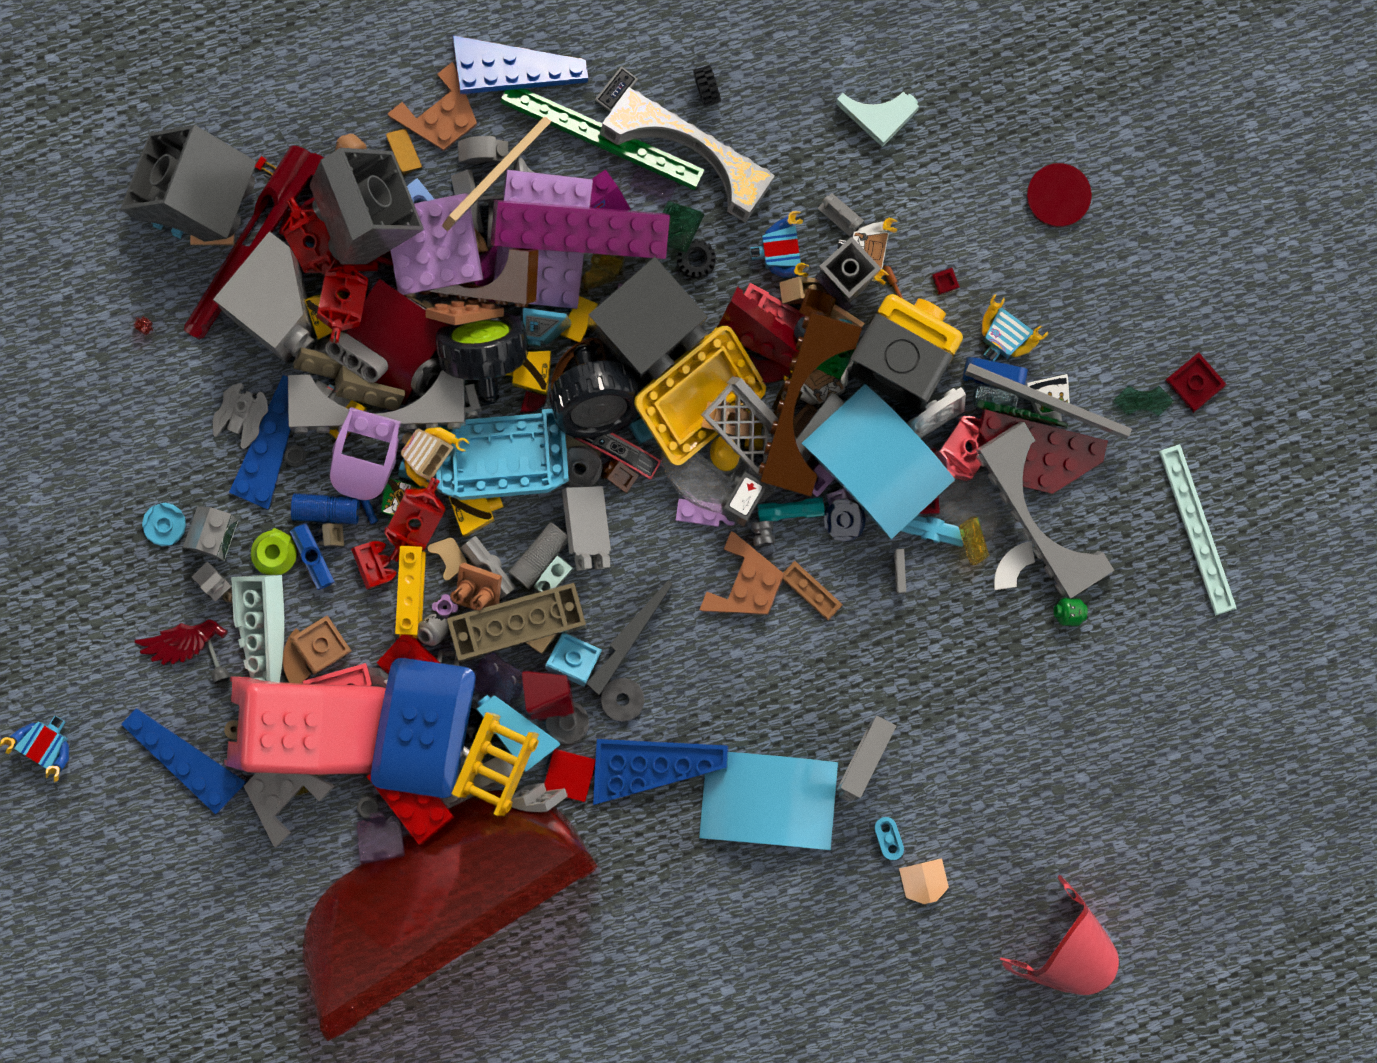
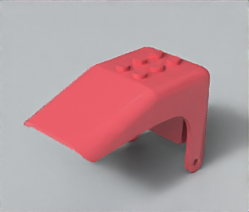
M230 677L232 682L231 702L239 705L237 742H228L227 760H224V765L249 773L309 775L371 773L386 688L379 686L283 683L262 681L250 677Z

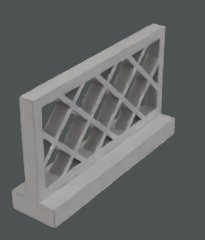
M732 376L727 382L728 386L707 407L701 416L751 470L758 475L759 467L757 468L753 463L754 454H763L762 463L766 462L765 447L768 438H773L774 435H768V432L770 433L773 421L778 422V418L742 378ZM730 392L736 396L735 405H726V396ZM716 408H721V421H714L709 416ZM726 408H735V421H726ZM740 408H747L749 410V420L740 421ZM740 423H749V436H740ZM754 423H761L763 425V435L754 436ZM726 424H735V436H728L726 434ZM763 438V451H754V439ZM740 439H749V451H742L740 449Z

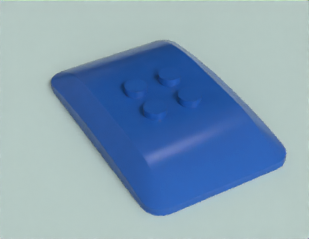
M407 658L394 660L387 680L372 762L371 782L375 787L439 798H449L452 796L451 793L459 777L476 681L475 673L470 668Z

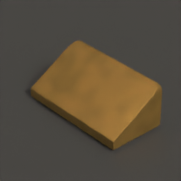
M406 129L385 134L402 175L422 168Z

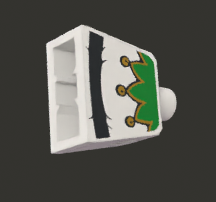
M1067 374L1029 382L1025 385L1070 403ZM1031 402L1036 414L1062 421L1061 413Z

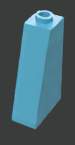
M486 695L477 702L479 707L476 708V711L482 718H484L486 712L495 713L501 716L499 720L500 725L523 736H527L528 732L539 734L537 738L539 740L538 746L534 752H531L523 772L528 771L560 745L557 740L495 695L492 697ZM495 733L507 751L518 757L523 745Z

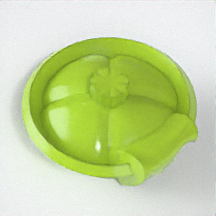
M276 528L258 536L251 548V559L254 566L265 575H282L294 565L297 556V549L292 536Z

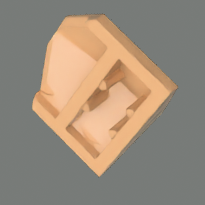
M942 858L899 868L905 896L908 899L922 904L936 902L949 888Z

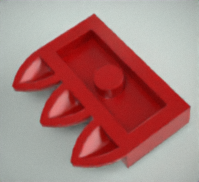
M372 541L351 549L366 589L386 584L397 573L393 569H384L391 559L387 555H378L386 546L385 543L380 541Z

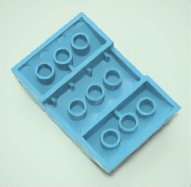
M866 384L801 443L823 468L860 504L861 508L890 539L895 537L955 480L921 438Z
M728 752L727 768L705 774L699 838L831 850L838 762Z

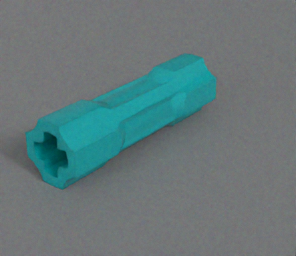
M823 497L783 504H758L759 522H776L780 519L825 516Z

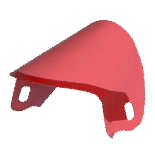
M1058 875V880L1065 890L1069 888L1076 894V898L1073 900L1084 906L1082 913L1041 969L1033 970L1028 964L1006 958H1000V960L1003 961L1002 964L1007 971L1041 985L1066 993L1080 995L1095 994L1107 988L1115 979L1119 966L1118 953L1110 937L1083 899L1061 875ZM1015 965L1028 970V974L1015 972L1011 966Z

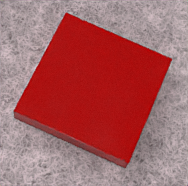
M554 749L544 783L546 791L565 788L567 798L585 802L596 759Z

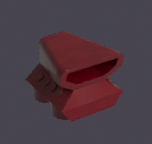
M532 671L522 672L527 713L530 714V720H545L553 716L566 717L574 713L571 681L567 675Z

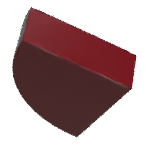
M526 391L520 412L532 413V411H537L544 405L547 396Z

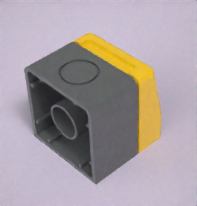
M890 294L883 300L852 354L846 370L849 375L921 414L963 341V335L956 328L943 322L946 313L933 303L918 298L915 305L897 295Z

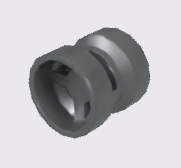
M773 521L751 524L752 531L755 532V537L753 538L754 546H761L762 543H767V545L775 543V537L772 535Z

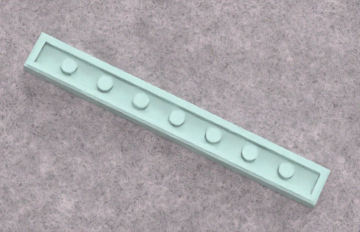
M1181 445L1161 450L1159 454L1214 614L1216 616L1237 609Z

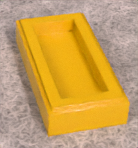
M579 296L577 309L572 308L569 315L571 326L563 331L561 336L578 343L582 341L588 329V314L598 304Z

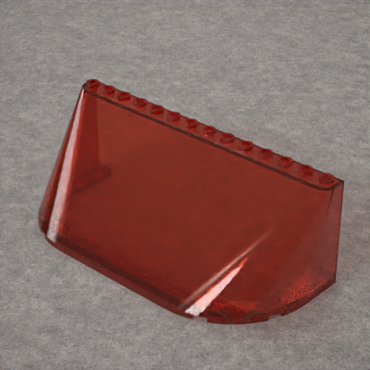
M493 790L486 792L500 798L503 793V790ZM473 796L448 808L455 817L422 845H419L409 833L372 857V860H367L331 885L318 900L308 919L304 933L302 954L306 979L318 1023L326 1040L330 1041L358 1025L357 1022L570 884L580 878L587 877L599 869L600 865L571 821L555 806L546 812H529L511 807L505 816H497L494 814L497 806Z

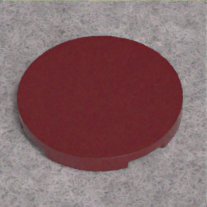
M1064 163L1049 164L1038 170L1027 188V203L1030 210L1040 222L1051 227H1067L1079 221L1088 211L1092 198L1091 187L1086 176L1076 167Z

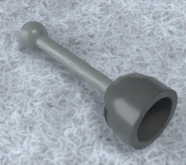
M209 640L207 645L215 665V669L212 671V680L214 684H219L229 680L230 674L225 667L219 666L211 640Z

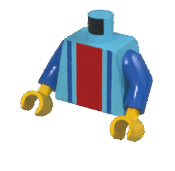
M799 211L790 212L788 217L777 221L767 229L765 235L762 236V246L750 248L752 260L764 259L765 268L784 279L809 276L808 273L802 272L809 265L800 261L796 226H793V224L799 225L803 223L801 219L795 220L796 215L801 213Z
M54 716L48 726L42 722L31 723L18 729L9 738H3L0 742V748L2 745H8L9 747L5 753L9 754L13 746H16L14 749L46 768V778L50 774H55L54 782H57L59 780V772L63 770L69 761L68 738L59 733L66 722Z

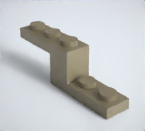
M301 347L293 363L294 369L335 379V391L338 397L393 411L399 409L405 397L404 390L367 382L326 353Z

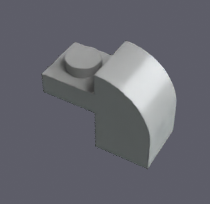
M476 136L458 141L460 163L473 165L483 162L500 163L508 155V141L496 140V137Z
M206 562L192 576L201 586L200 588L215 602L232 587L209 562Z

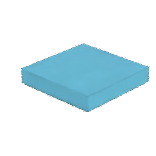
M562 632L545 665V669L558 675H567L570 681L585 687L602 649Z

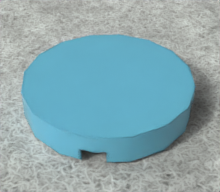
M160 503L152 506L145 513L142 527L145 536L152 543L159 546H170L178 542L184 535L186 519L182 511L173 504Z

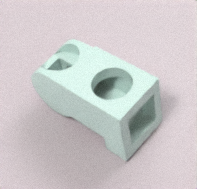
M557 556L543 572L534 588L538 592L556 588L574 568L560 556Z

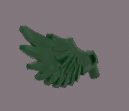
M979 400L977 406L983 410L1024 420L1043 422L1064 428L1068 427L1066 422L1042 416L1025 409L1010 407V405L1004 406L984 400Z

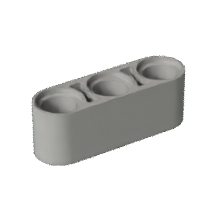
M340 332L339 343H335V335L333 343L329 341L325 345V351L328 356L367 382H376L388 370V363L383 357L344 332Z

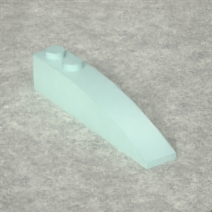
M282 575L231 577L233 620L235 628L238 627L241 639H238L240 648L243 647L246 660H243L245 669H248L250 678L280 682L284 648Z

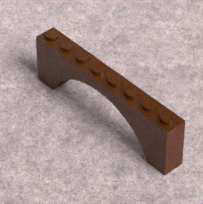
M810 312L809 316L805 315L802 328L805 329L803 337L799 336L795 348L799 350L797 359L792 358L789 368L790 371H793L791 379H786L783 391L786 392L784 401H779L776 411L780 413L778 422L773 421L770 431L771 434H774L772 442H767L764 451L767 459L765 463L760 464L758 475L761 476V482L808 496L812 495L817 473L804 460L796 444L793 429L796 400L806 379L821 363L838 353L856 349L862 330L860 326Z

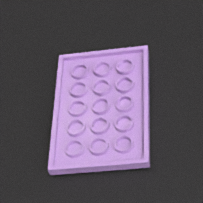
M506 169L503 201L590 207L593 180ZM497 246L493 281L503 271L508 259L509 249L513 248ZM539 250L536 302L529 304L577 309L584 253Z

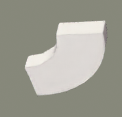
M1032 541L1014 547L1002 558L995 572L994 590L1017 587V577L1020 571L1025 566L1035 563Z

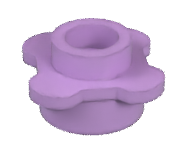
M444 594L438 602L432 604V609L447 620L450 614L458 611V606L452 603L449 595Z

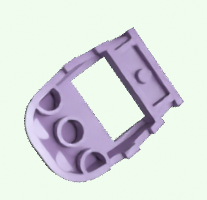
M349 408L348 415L341 426L332 449L330 480L333 487L339 493L360 500H370L382 493L396 463L399 442L398 431L401 421ZM347 431L389 442L390 445L384 466L341 454Z

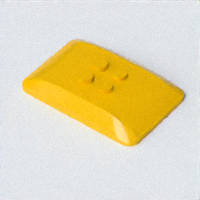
M720 326L711 332L694 348L685 352L674 361L675 364L666 369L656 380L653 379L635 397L634 405L671 464L681 465L718 435L716 431L702 427L704 418L701 414L706 410L707 403L713 402L728 386L727 382L732 376L742 378L760 399L765 395L766 385L762 382L763 379L731 327ZM732 392L726 396V401L730 402L729 405H735L736 396Z

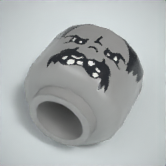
M430 614L418 624L417 636L422 643L429 646L437 645L449 634L447 620L438 614Z

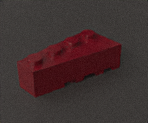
M737 286L717 328L720 326L731 327L743 346L790 368L792 358L797 359L799 350L795 349L798 340L794 335V330L788 325H782L778 322L774 314L770 311L767 313L760 308L756 300L746 297L743 294V290Z

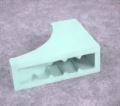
M904 92L895 99L882 104H863L852 100L844 93L836 101V105L882 147L906 124L919 108L917 105L918 101L911 94L907 95Z

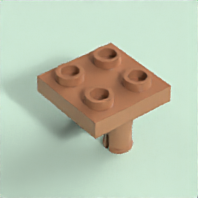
M462 563L459 566L457 589L451 593V600L456 604L478 611L482 608L499 604L502 576Z

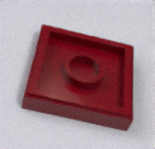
M1199 352L1166 379L1167 383L1193 413L1227 385Z

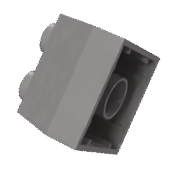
M269 231L213 300L227 317L285 363L292 356L296 358L301 347L311 350L315 343V340L309 336L313 331V325L305 302L307 294L302 268L291 248Z

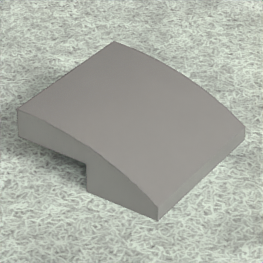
M544 783L526 785L514 793L511 799L513 802L512 807L529 812H546L565 799L567 793L565 788L546 791Z

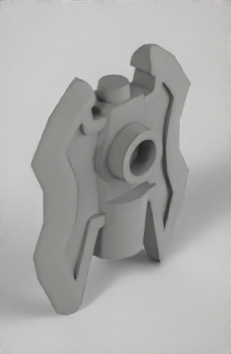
M238 383L223 392V403L213 417V435L218 437L228 424V430L240 434L242 431L241 448L244 449L257 438L259 424L262 417L268 412V405L263 392H258L256 399L252 397L253 393L246 391V393L241 394L244 385Z

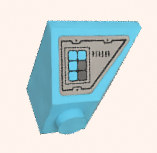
M529 308L523 309V323L527 342L530 346L540 347L541 344L547 345L571 326V320L567 314Z

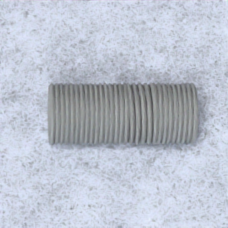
M549 522L548 526L543 529L544 531L539 534L531 546L528 547V550L524 552L523 556L508 571L511 576L527 589L533 586L543 571L547 569L555 557L560 554L559 552L568 544L567 535L551 522Z

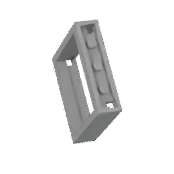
M877 715L870 721L836 790L840 793V798L849 802L861 798L896 725Z

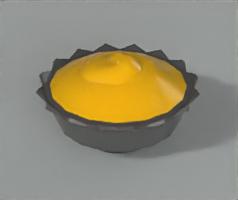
M717 435L710 441V445L707 447L709 451L707 456L714 470H718L720 474L725 473L728 475L731 472L734 473L740 467L742 459L720 435Z

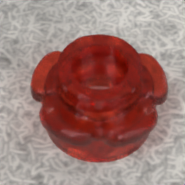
M144 316L141 319L135 318L136 322L133 326L146 336L150 331L153 332L151 327L153 323Z

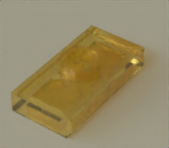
M972 516L958 527L970 565H977L989 556L979 519Z

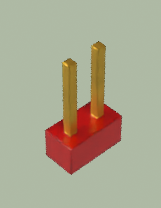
M261 156L255 168L260 171L263 169L272 175L273 173L263 168L266 163L274 169L276 167L266 162L267 159Z

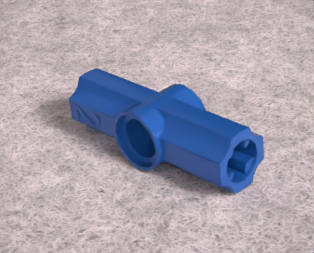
M305 523L293 528L290 533L317 590L324 589L335 583L308 524ZM316 551L318 554L317 559L314 562H308V553Z

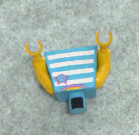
M994 294L990 301L991 305H989L982 318V334L985 336L983 341L989 345L983 356L989 361H995L1000 354L1008 359L1010 356L1016 358L1029 353L1039 343V340L1048 336V332L1041 336L1038 331L1042 326L1037 327L1034 331L1002 308L1005 301L1004 298L1001 303H996L994 299L997 294Z

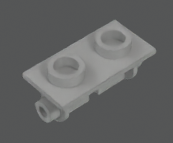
M833 193L829 196L827 195L822 201L823 203L817 208L849 237L864 221Z

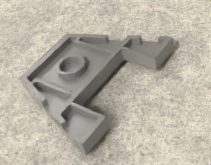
M256 773L244 785V788L273 846L276 848L291 833L277 819L276 815L303 786L318 801H321L335 787L332 783L326 782L316 775Z

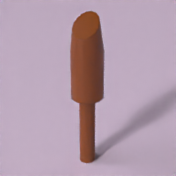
M883 265V270L889 274L885 276L890 286L892 285L897 296L903 299L896 284L898 281L891 267Z

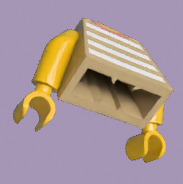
M440 427L427 428L425 431L417 429L413 434L407 432L402 437L405 447L401 451V455L405 459L404 465L407 475L420 487L424 486L427 488L429 484L427 480L430 481L454 448L451 444H455L459 451L466 452L459 445L462 441L470 444L469 441L465 438L458 439L455 437V434Z

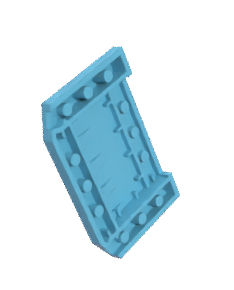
M543 409L542 413L466 419V426H461L460 429H448V426H439L455 434L456 438H465L470 443L462 441L459 445L466 452L459 451L455 444H451L454 448L436 472L437 479L440 481L437 490L442 494L459 500L548 493L569 481L566 434L556 425L552 409Z

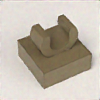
M323 524L322 528L318 530V533H323V541H319L320 545L328 547L344 546L342 524Z

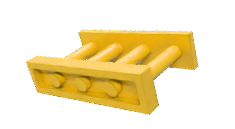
M400 546L395 634H399V637L401 635H412L415 639H419L417 636L418 624L423 620L426 552H422V547Z
M486 712L451 794L459 798H467V795L472 794L497 806L494 812L495 815L505 816L512 807L513 802L511 799L531 752H534L538 746L539 740L537 738L539 734L528 732L527 736H523L500 725L499 720L501 716ZM498 733L522 744L523 746L518 757L492 746L490 741L493 734ZM489 753L514 765L510 776L506 777L483 766L482 760L484 755ZM481 774L504 785L505 788L501 797L499 798L474 786L475 776Z

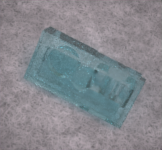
M978 385V389L974 390L973 395L975 399L974 406L978 407V401L984 400L999 405L1017 407L1019 396L999 388Z

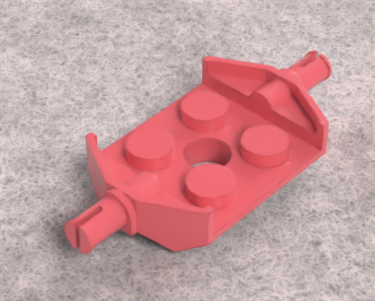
M962 416L958 418L959 423L943 447L935 452V455L955 479L968 481L973 478L981 466L976 457L979 455L976 449L986 444V441L979 433L981 418ZM966 442L971 443L972 452L966 450Z

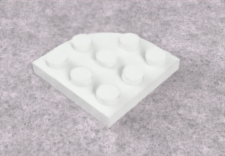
M962 388L949 390L944 394V398L938 402L933 400L925 406L926 410L918 417L908 421L907 425L920 438L924 437L965 412V392Z

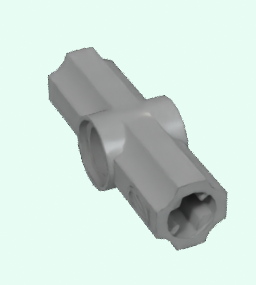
M476 536L461 547V550L475 567L502 576L500 599L516 588L501 569L500 559L495 555H490Z

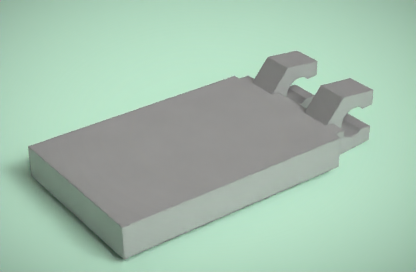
M603 486L562 489L569 553L575 554L576 570L584 571L592 568L590 555H593L595 570L609 568L610 556L608 554L611 551Z

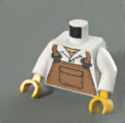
M893 218L869 224L853 233V238L881 268L872 280L874 282L877 281L881 285L886 283L881 277L889 275L882 269L889 235L886 231L897 232V228L891 227L893 222H898ZM839 240L837 249H839L846 241Z
M815 369L806 379L800 390L803 392L800 400L810 405L816 404L819 407L832 392L837 396L845 392V387L848 384V371L845 370L839 380Z

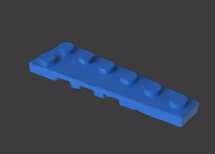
M285 375L282 376L268 406V412L264 415L259 426V434L251 443L229 491L230 494L267 510L271 506L291 431L289 428L288 377Z
M137 708L121 724L215 814H218L246 784L243 779Z

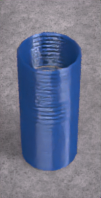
M294 493L291 501L292 521L334 522L337 524L357 525L359 516H356V510L358 509L359 511L360 502L359 499L347 496L336 497L333 495L319 496V494L306 495Z

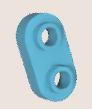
M889 817L880 818L875 823L874 830L882 854L889 860H897L904 852V846L897 825ZM883 824L889 825L890 829L886 833L881 830ZM890 845H895L897 848L893 854L888 851Z

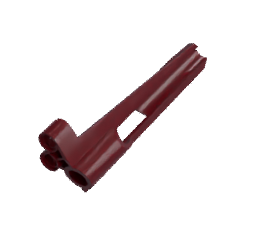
M291 145L260 193L255 204L253 216L184 325L185 332L198 340L205 337L222 311L213 299L269 231L271 233L274 231L289 209L286 200L292 197L294 199L297 198L307 182L313 178L321 159L325 157L317 153H310L300 146ZM272 197L274 207L251 245H242Z

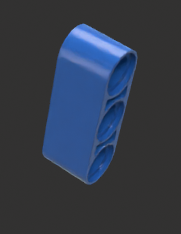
M974 357L966 358L962 378L965 381L970 379L975 380V383L989 385L964 375L968 365L971 363L1025 385L1028 373L1026 368Z

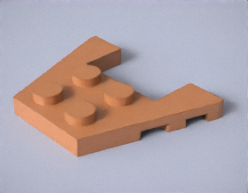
M453 62L437 74L449 88L450 92L422 115L416 118L403 102L388 113L391 119L420 135L443 151L477 125L466 94H460L458 74Z
M731 531L724 550L743 557L742 566L729 598L725 599L706 592L699 610L703 612L769 615L784 573Z

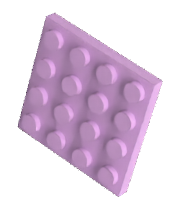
M467 193L414 203L424 230L391 250L398 292L408 295L483 280L471 208L449 231L442 227L447 217L468 196Z

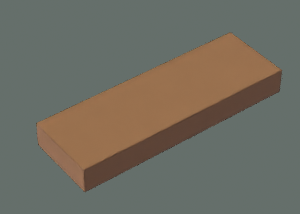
M796 561L784 571L783 581L827 621L843 605Z

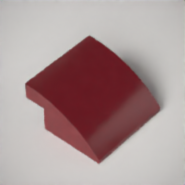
M379 279L364 301L360 326L347 329L346 334L387 361V372L374 383L404 390L405 397L402 404L405 405L414 392L411 382L416 370L427 360L438 358L436 347V333L438 329L448 325L441 321L426 318L425 309Z

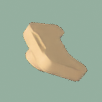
M447 538L428 546L430 553L438 554L443 559L446 565L443 578L446 581L451 580L458 574L459 566L462 563L467 564L463 553L453 538Z

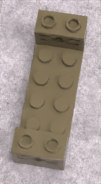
M575 583L485 607L480 611L475 610L447 618L460 663L481 658L483 654L561 632H566L567 634L587 628Z

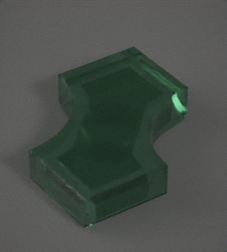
M1128 385L1113 402L1127 416L1136 411L1146 410L1159 417L1174 400L1160 386L1151 391H1138Z

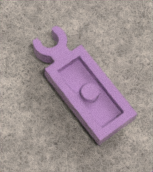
M685 499L678 500L676 521L719 527V521H723L728 526H733L735 523L727 520V517L721 514L722 506L720 504Z

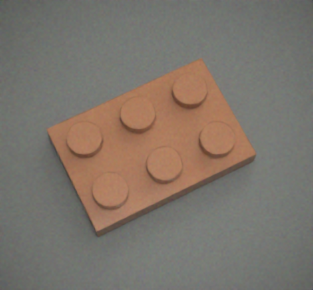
M470 298L466 302L451 301L450 305L435 304V307L426 309V318L452 325L504 316L503 307L496 306L495 302H478L476 298Z

